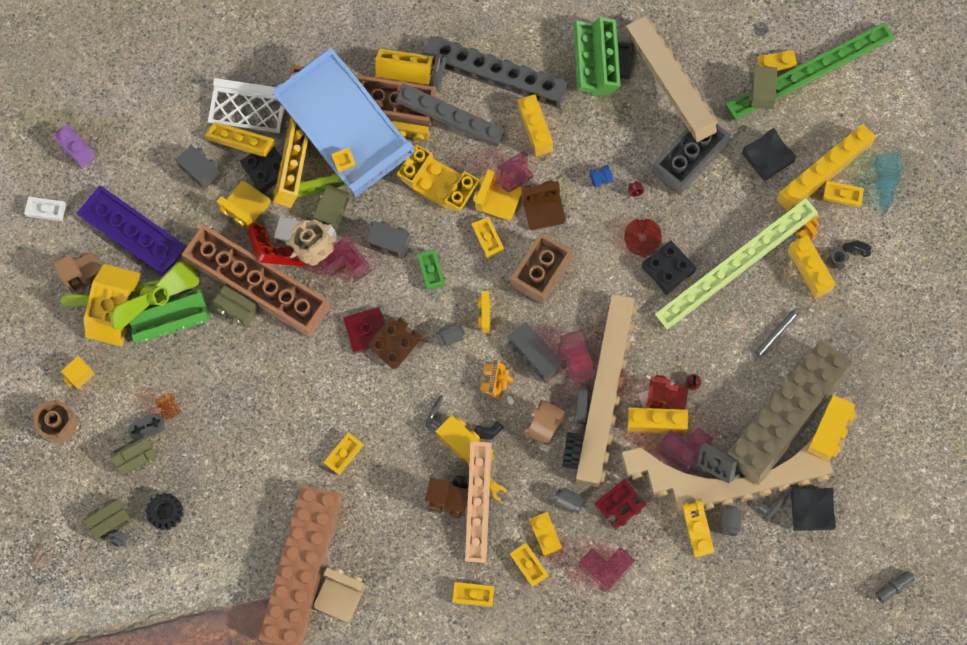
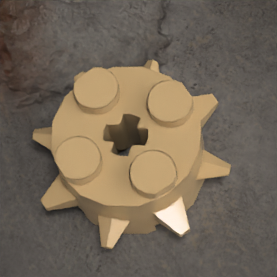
M313 219L311 222L304 220L298 223L291 230V238L286 241V245L294 249L290 258L298 256L305 264L309 263L311 266L317 265L333 252L334 246L332 243L336 241L335 237L328 234V230L332 225L329 224L324 227L316 219Z

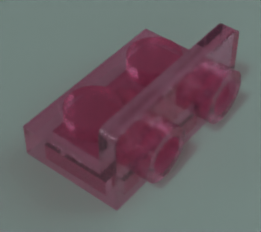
M523 150L499 165L495 183L509 193L533 178V173L527 169L529 154Z

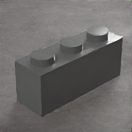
M526 321L508 335L509 347L521 355L520 359L526 366L530 365L534 370L533 374L539 381L542 379L547 383L563 370L562 361Z

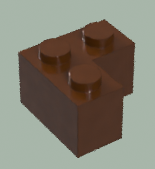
M430 477L425 497L427 509H430V512L435 514L446 512L454 518L466 517L468 489L454 487L450 485L449 481Z

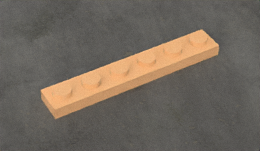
M472 441L470 443L465 561L485 563L487 559L492 442Z

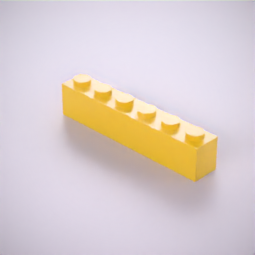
M291 116L273 203L289 208L292 207L298 195L308 137Z
M864 124L860 125L779 192L777 201L787 211H790L805 198L808 199L825 185L826 181H830L870 148L876 136Z

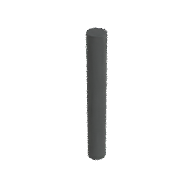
M792 310L755 353L761 357L798 314Z

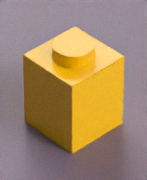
M79 356L61 371L65 376L63 380L70 387L74 385L77 389L95 374Z

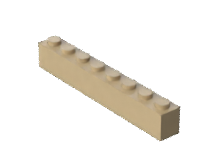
M644 16L626 25L628 37L696 142L716 133L718 121L715 115L709 113L705 100L701 101L697 88L691 86L688 74L682 72L680 62L674 60L670 47L666 48L664 38L661 34L656 33L657 30L652 21L649 22L647 17Z

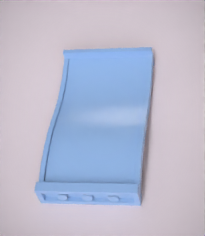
M333 48L324 50L316 60L308 62L301 71L293 73L289 80L278 84L273 91L275 99L294 119L326 162L350 189L355 198L415 152L414 146L406 140L389 120L360 81L334 52ZM349 148L356 167L338 173L331 154Z

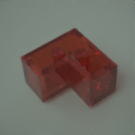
M662 375L651 376L646 408L685 410L689 388H685L682 384L670 385L671 380Z

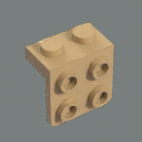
M327 568L324 573L326 579L314 603V608L348 623L354 615L366 586L362 583L363 579L355 575L348 577L343 575L344 571L339 568Z

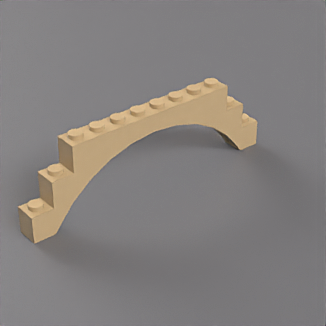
M851 396L842 398L850 403H853ZM856 414L851 423L848 422L845 428L853 426V423L857 420ZM812 439L794 457L770 470L759 485L747 477L737 478L727 483L721 479H707L686 474L663 464L642 447L624 451L621 456L627 479L638 480L647 474L652 496L658 495V498L670 495L669 492H672L678 514L683 513L681 504L687 502L691 504L698 499H702L704 511L714 509V505L722 504V506H728L733 504L735 500L741 499L744 502L753 499L752 496L760 494V497L771 495V491L775 490L785 492L791 489V486L805 487L815 480L818 483L825 482L834 473L830 461L828 462L807 452ZM841 439L837 445L840 447L838 454L845 447V442Z

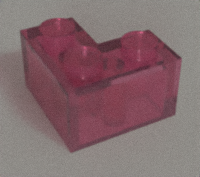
M348 235L333 245V252L319 262L329 278L345 268L352 279L357 282L371 272L369 264Z
M582 329L560 336L561 343H558V350L561 360H566L567 366L564 368L567 377H571L573 383L596 376Z
M699 427L695 429L687 441L683 440L672 430H669L659 442L657 450L688 474L698 462L701 445L705 443L711 445L714 438Z
M620 547L606 561L591 548L579 561L578 567L604 591L609 593L635 564V559Z

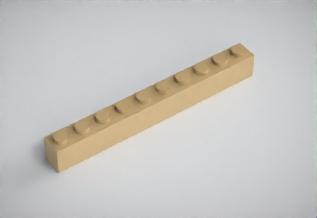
M614 294L611 297L576 476L577 484L599 488L600 482L604 483L606 471H602L603 463L607 464L609 452H606L607 444L611 445L613 433L609 432L610 427L615 426L617 416L613 414L614 407L618 408L620 396L616 395L617 390L622 389L624 378L620 377L621 370L625 371L627 359H624V353H629L631 341H627L628 334L632 335L634 323L630 322L631 317L636 316L637 305H634L635 298Z

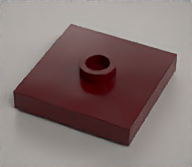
M380 307L343 317L353 354L370 350L369 342L385 324Z

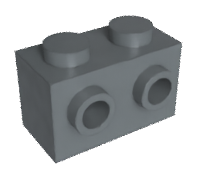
M190 145L176 159V162L189 177L205 190L220 176L217 169L219 166L214 160H208L205 157L206 154L199 147L196 149Z
M374 221L366 242L369 248L403 260L411 237L410 233L404 228L398 227L397 229L391 227L387 222Z

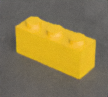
M379 49L375 58V77L399 80L401 82H413L420 85L430 84L433 56Z
M536 95L518 99V110L535 157L553 152V141Z
M807 235L792 242L788 252L814 298L817 299L831 292L835 282L809 236Z
M833 395L807 452L828 462L832 457L836 458L840 447L837 446L839 440H844L848 429L845 427L848 422L851 423L856 414L853 411L855 404Z
M628 408L627 432L686 435L688 429V410Z
M451 415L435 431L436 436L469 467L470 443L472 441L480 442V437L473 430L469 432L465 428L466 424L462 419ZM491 448V462L494 460V454H493L494 450H493L492 448Z

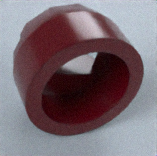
M634 181L633 184L629 183L628 185L631 197H638L644 193V188L639 181Z
M696 374L689 375L686 379L687 388L693 391L699 389L702 382L701 378ZM693 377L696 378L695 386H692Z

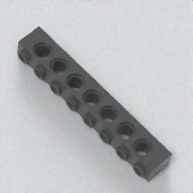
M430 36L423 55L433 56V66L436 54L446 51L449 53L446 55L448 58L445 70L524 97L535 94L538 102L561 108L568 90V82L564 79L548 76L547 73L542 71L536 72L524 65H516L510 60L498 59L492 54H483L475 48L469 49L457 42H448L439 36ZM460 57L466 58L463 61L458 60ZM477 63H482V64H483L482 66H479V67L475 66V64H477ZM493 69L500 70L499 72H492ZM510 75H516L517 77H516V78H510L509 76H510ZM529 80L534 81L533 84H527L526 82ZM546 86L551 87L550 90H545L543 88Z

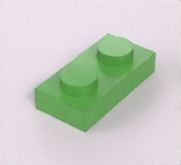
M436 250L417 254L427 291L446 286Z

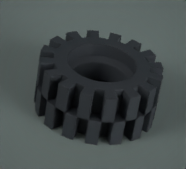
M567 432L562 467L578 470L583 434Z
M170 493L156 494V497H152L150 499L151 502L146 505L148 507L146 509V517L157 529L171 530V527L175 528L176 524L182 521L180 518L184 515L182 513L184 510L183 506ZM168 504L172 508V513L168 518L162 519L158 516V509L160 506Z

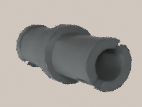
M436 54L434 67L430 73L432 76L429 86H435L437 93L440 92L442 78L445 77L444 69L448 56L442 54V59L441 54Z
M906 570L895 580L891 579L888 581V585L876 592L875 595L881 603H885L895 594L899 595L903 588L915 581V578L910 571Z

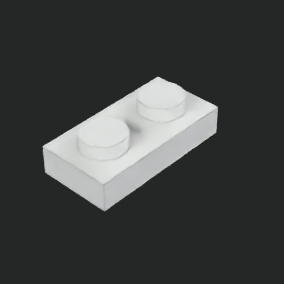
M28 197L24 214L26 217L62 221L66 203L64 201Z

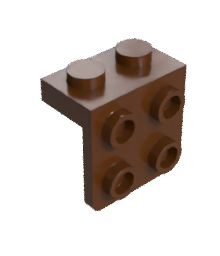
M550 180L536 186L531 184L521 189V197L530 230L534 231L561 225L566 222L558 181Z
M391 316L369 342L368 346L389 367L397 369L414 348H421L425 342L421 339L423 336L414 329L412 331L408 327L409 323L404 318Z

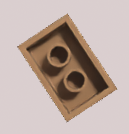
M540 232L511 277V287L544 305L572 261L573 251Z

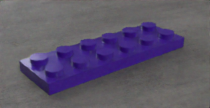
M101 185L76 213L84 221L162 276L179 260L187 248L182 242Z

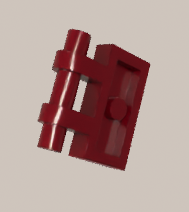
M626 479L622 480L594 503L606 519L612 515L616 518L611 523L615 530L620 526H625L631 517L637 516L641 513V509L646 506L642 499L637 503L632 500L637 496V492ZM627 504L630 509L621 514L618 510Z

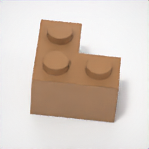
M92 252L82 254L77 260H74L71 255L62 256L57 262L53 263L61 280L72 294L91 285L101 269L97 258Z

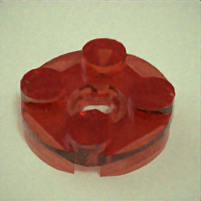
M646 218L645 220L635 219L627 225L624 243L633 254L647 257L656 252L661 245V229L653 220ZM647 234V240H639L640 237L638 235Z

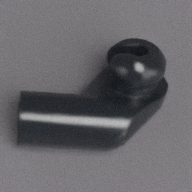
M856 240L843 243L845 253L858 250L861 251L863 257L871 255L872 248L865 242Z
M497 421L490 428L478 425L475 427L474 432L480 439L491 440L504 427Z

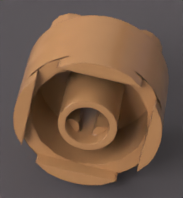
M59 400L43 402L36 408L33 414L35 430L52 443L61 444L71 438L78 425L75 413L64 402Z
M540 400L531 415L532 419L526 426L524 434L549 446L566 411L547 401Z

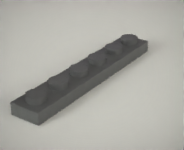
M404 83L401 85L395 102L495 147L499 145L504 128Z

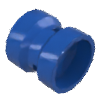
M608 165L602 166L599 171L597 169L589 170L590 178L595 188L600 187L602 183L609 184L613 182L612 173Z

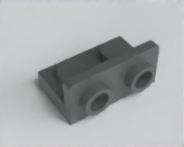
M707 443L701 445L697 466L727 483L740 477V472L736 471L737 460Z

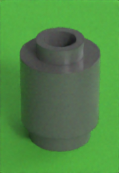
M454 322L439 329V332L435 334L441 347L445 345L448 347L463 340L462 336L465 335L461 324L457 325Z
M565 487L562 490L558 489L554 500L557 501V506L571 513H579L585 500L581 498L580 494Z
M726 506V509H722L720 529H722V534L738 536V531L741 530L742 511L738 510L737 506Z

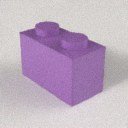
M67 124L53 136L58 145L82 169L96 157L92 149Z

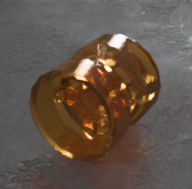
M172 393L162 395L155 401L157 407L161 408V416L164 420L173 418L181 412L179 406L174 403L175 398Z

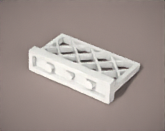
M214 78V91L208 118L209 124L217 122L235 128L275 134L281 133L285 109L281 105L277 111L273 112L269 107L272 102L277 101L273 95L275 87ZM218 92L226 93L229 99L220 104L217 101ZM239 95L244 96L247 101L238 107L233 100ZM256 98L262 99L265 103L258 109H255L251 104ZM232 101L236 109L227 115L222 107ZM250 104L254 112L245 117L240 110ZM268 107L272 114L263 120L258 112ZM221 109L226 116L221 120H214V113ZM239 111L244 119L238 123L232 122L230 117ZM257 114L261 122L256 126L250 125L248 120ZM273 117L278 121L276 129L269 128L266 125V122Z

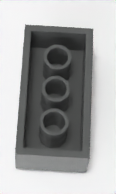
M716 124V133L696 142L689 129L686 128L653 163L652 173L681 195L729 144L731 135Z

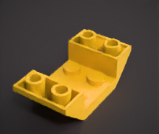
M416 144L414 154L406 159L397 176L413 191L448 210L461 211L480 183V179L465 171L461 175L433 159L432 152Z
M107 264L102 265L93 280L84 316L85 338L123 347L127 328L115 330L111 323V312L115 306L130 299L131 291L137 290L141 273Z

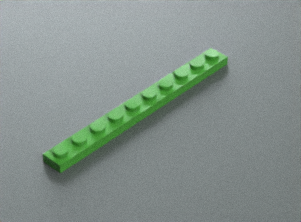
M884 22L777 77L776 100L892 41L894 35ZM749 92L726 103L725 107L734 122L760 109L751 108V101H748Z

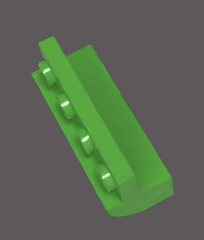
M599 17L593 23L576 20L573 23L577 90L590 92V96H604L615 92L621 87L616 20Z
M200 288L171 297L165 305H149L130 322L132 338L134 342L139 344L211 321Z

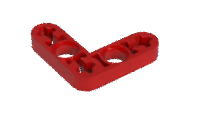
M250 224L247 235L257 260L268 264L307 265L298 256L290 258L294 251L293 248L272 246L267 230L262 224Z

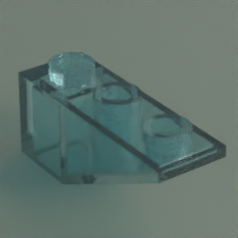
M900 152L877 154L872 162L873 172H876L877 175L875 180L876 189L880 191L879 206L883 207L884 213H887L903 171Z

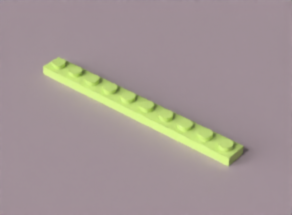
M805 198L655 314L656 318L666 330L670 329L817 216V210Z

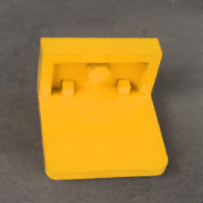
M488 169L486 175H482L480 180L481 188L475 192L473 198L476 211L511 221L521 197L522 187L496 179L495 171Z
M242 181L227 200L220 196L216 202L219 206L218 210L223 215H229L239 226H245L249 229L250 224L258 220L271 203V200L245 181Z

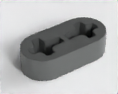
M578 388L577 424H587L588 388Z
M152 414L132 423L128 428V434L132 439L142 434H145L148 438L161 432L165 428V421L160 415ZM155 419L159 422L158 427L156 428L154 426H150L154 424L153 420ZM137 427L139 429H143L140 431V435L138 436L134 433L136 432L135 428Z

